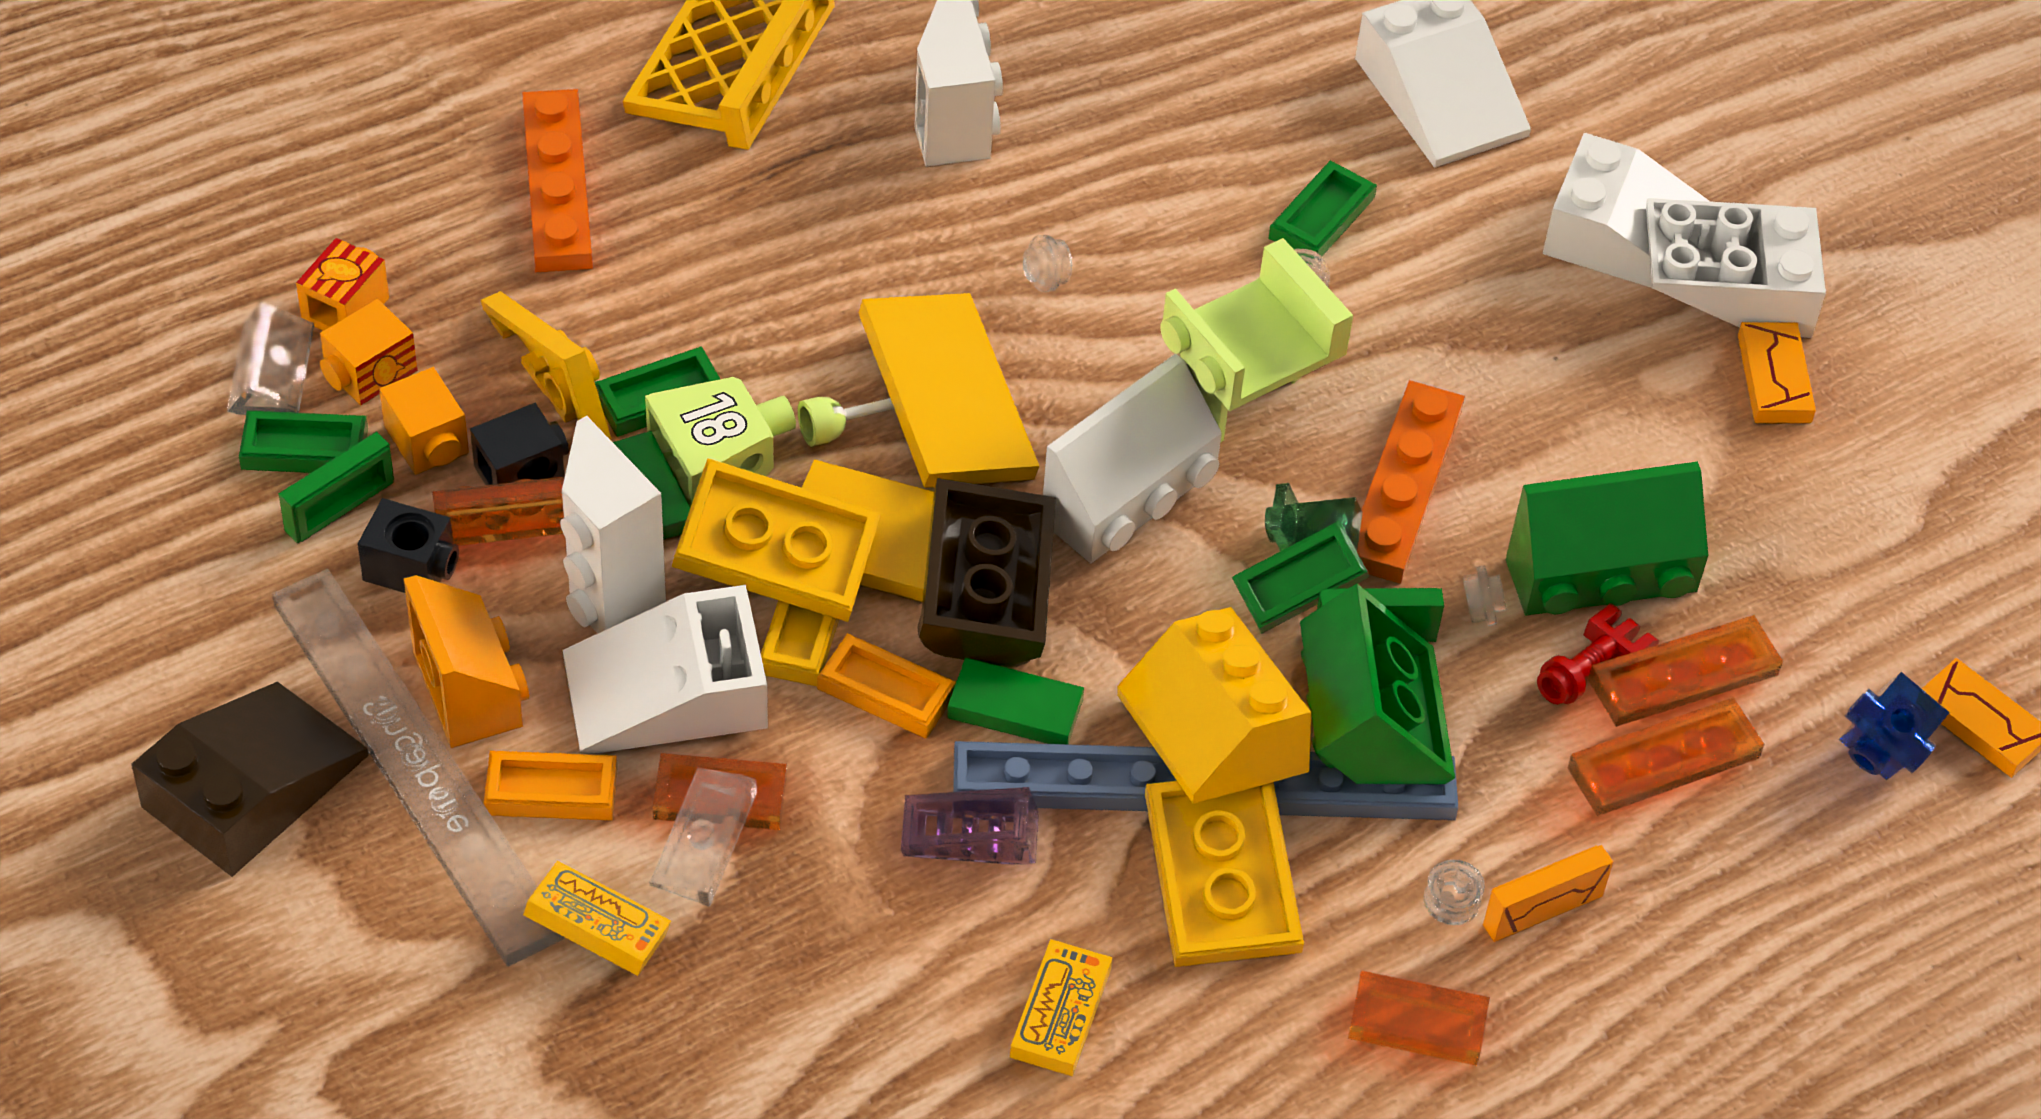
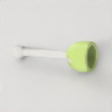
M815 397L799 402L798 421L804 440L810 447L837 439L845 429L846 420L893 410L894 406L891 399L888 398L843 409L839 402L829 397Z

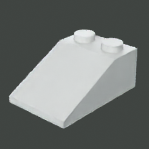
M1400 0L1362 13L1355 60L1434 168L1530 136V125L1485 18L1471 0Z
M1584 133L1554 204L1543 254L1652 288L1646 215L1647 198L1692 201L1709 200L1639 149Z

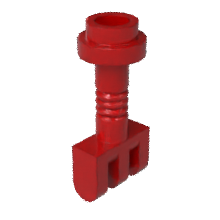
M1609 604L1588 620L1583 636L1592 642L1589 646L1571 659L1557 655L1551 657L1542 665L1540 674L1537 677L1538 689L1542 696L1552 704L1574 703L1586 691L1585 678L1613 658L1630 671L1654 652L1659 644V640L1652 634L1646 633L1632 643L1631 641L1636 637L1641 626L1633 619L1628 618L1616 628H1613L1620 619L1622 611L1615 605Z

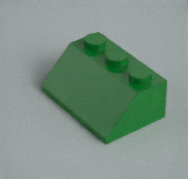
M1698 461L1523 485L1505 560L1525 616L1543 613L1557 615L1569 612L1572 609L1609 604L1621 606L1630 601L1657 597L1678 598L1687 593L1698 592L1709 556L1702 472Z
M1357 583L1300 621L1303 642L1301 657L1306 667L1309 689L1306 698L1313 720L1314 736L1312 738V745L1319 759L1329 768L1336 767L1356 784H1447L1455 779L1434 647Z

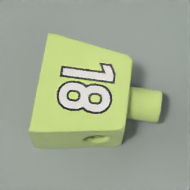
M735 377L655 392L645 396L647 431H652L690 508L707 458L767 476L774 468L773 437L796 428L793 409L785 396L756 405L742 380Z

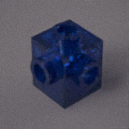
M1900 672L1885 684L1877 694L1868 688L1854 702L1844 715L1852 724L1839 738V741L1850 749L1848 751L1850 758L1861 769L1872 775L1880 774L1885 780H1888L1904 767L1910 773H1913L1921 766L1937 746L1928 738L1950 712L1904 673Z

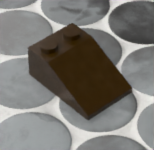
M277 681L178 723L137 758L131 766L141 807L233 877L367 758L369 752L366 746Z

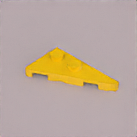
M501 291L481 299L483 310L502 338L517 334L530 351V353L521 356V364L543 394L550 399L562 420L566 423L575 418L580 420L588 416L611 440L594 382L600 378V373L592 353L586 347H579L568 339L562 330H555Z

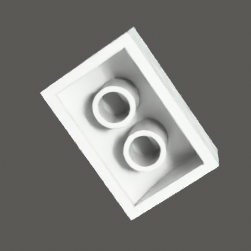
M1174 354L1047 446L1043 495L1056 497L1054 533L1090 564L1107 551H1117L1130 540L1134 531L1152 518L1157 520L1165 516L1178 498L1193 487L1201 488L1214 477L1219 468L1218 456L1222 432L1188 366L1179 355Z
M585 416L576 422L562 487L564 518L561 519L560 524L566 538L567 557L563 559V563L569 578L570 594L566 596L568 608L581 626L588 627L590 625L597 633H600L666 602L661 492L588 416Z

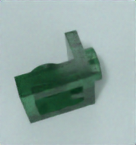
M1290 483L1276 484L1273 506L1266 509L1265 529L1269 541L1272 543L1276 542L1279 550L1282 551L1340 520L1357 551L1363 512L1356 497L1299 503Z

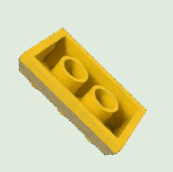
M1232 607L1210 610L1198 616L1175 621L1117 686V696L1193 804L1309 772L1311 711Z

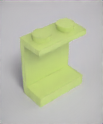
M1282 238L1264 247L1259 279L1203 306L1193 309L1177 289L1167 292L1160 330L1162 338L1170 351L1180 354L1195 371L1202 388L1210 394L1214 393L1230 412L1347 355L1353 314L1287 241Z

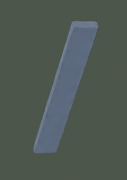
M954 742L953 806L1148 811L1145 799L1146 784L1177 781L1154 747ZM1310 752L1308 773L1274 782L1279 814L1290 816L1456 820L1458 796L1455 757L1452 756L1455 779L1447 784H1356L1336 767H1327L1319 759L1316 752Z

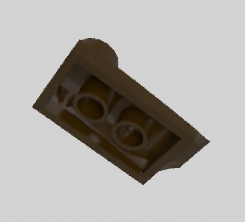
M937 478L934 487L922 610L917 627L918 636L926 648L944 657L961 660L969 658L1005 667H1018L1028 663L1030 660L1041 657L1046 642L1056 497Z

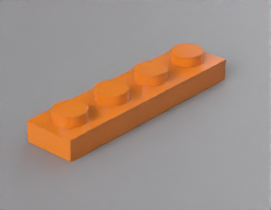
M578 89L522 92L535 273L593 269Z
M1409 380L1351 538V542L1369 575L1402 583L1462 412L1464 395Z

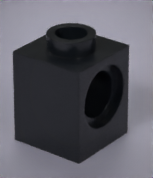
M536 402L470 428L474 467L499 507L564 482L563 456L569 454L565 434L556 421L548 423Z
M384 498L381 499L357 543L363 581L405 593L404 578L414 575L436 582H441L442 579L449 580L455 571L459 558V546L453 544L450 517Z

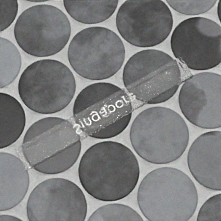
M325 569L272 593L274 607L364 746L368 748L369 754L506 966L509 967L565 939V937L523 915L528 899L538 886L329 569Z

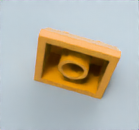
M417 575L404 578L413 654L450 748L523 727L521 701L527 700L530 697L528 685L520 664L516 663L509 666L505 653L510 652V645L500 616L489 617L481 595Z

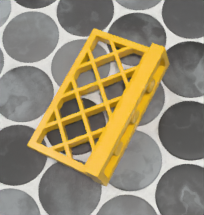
M686 0L623 99L625 113L723 131L726 134L728 146L749 150L835 7L834 0H775L767 4L763 0H752L756 8L732 17L728 15L725 9L749 0ZM715 13L721 20L695 31L692 28L694 21ZM763 22L767 24L764 32L743 39L739 33L741 30ZM730 35L734 42L709 53L703 46ZM693 48L698 54V57L671 66L669 62L672 56ZM742 57L746 61L742 68L721 75L717 69L718 66ZM708 71L712 78L687 89L681 83V80ZM671 84L676 93L660 99L647 97L650 92ZM720 93L723 96L717 110L696 107L694 103Z

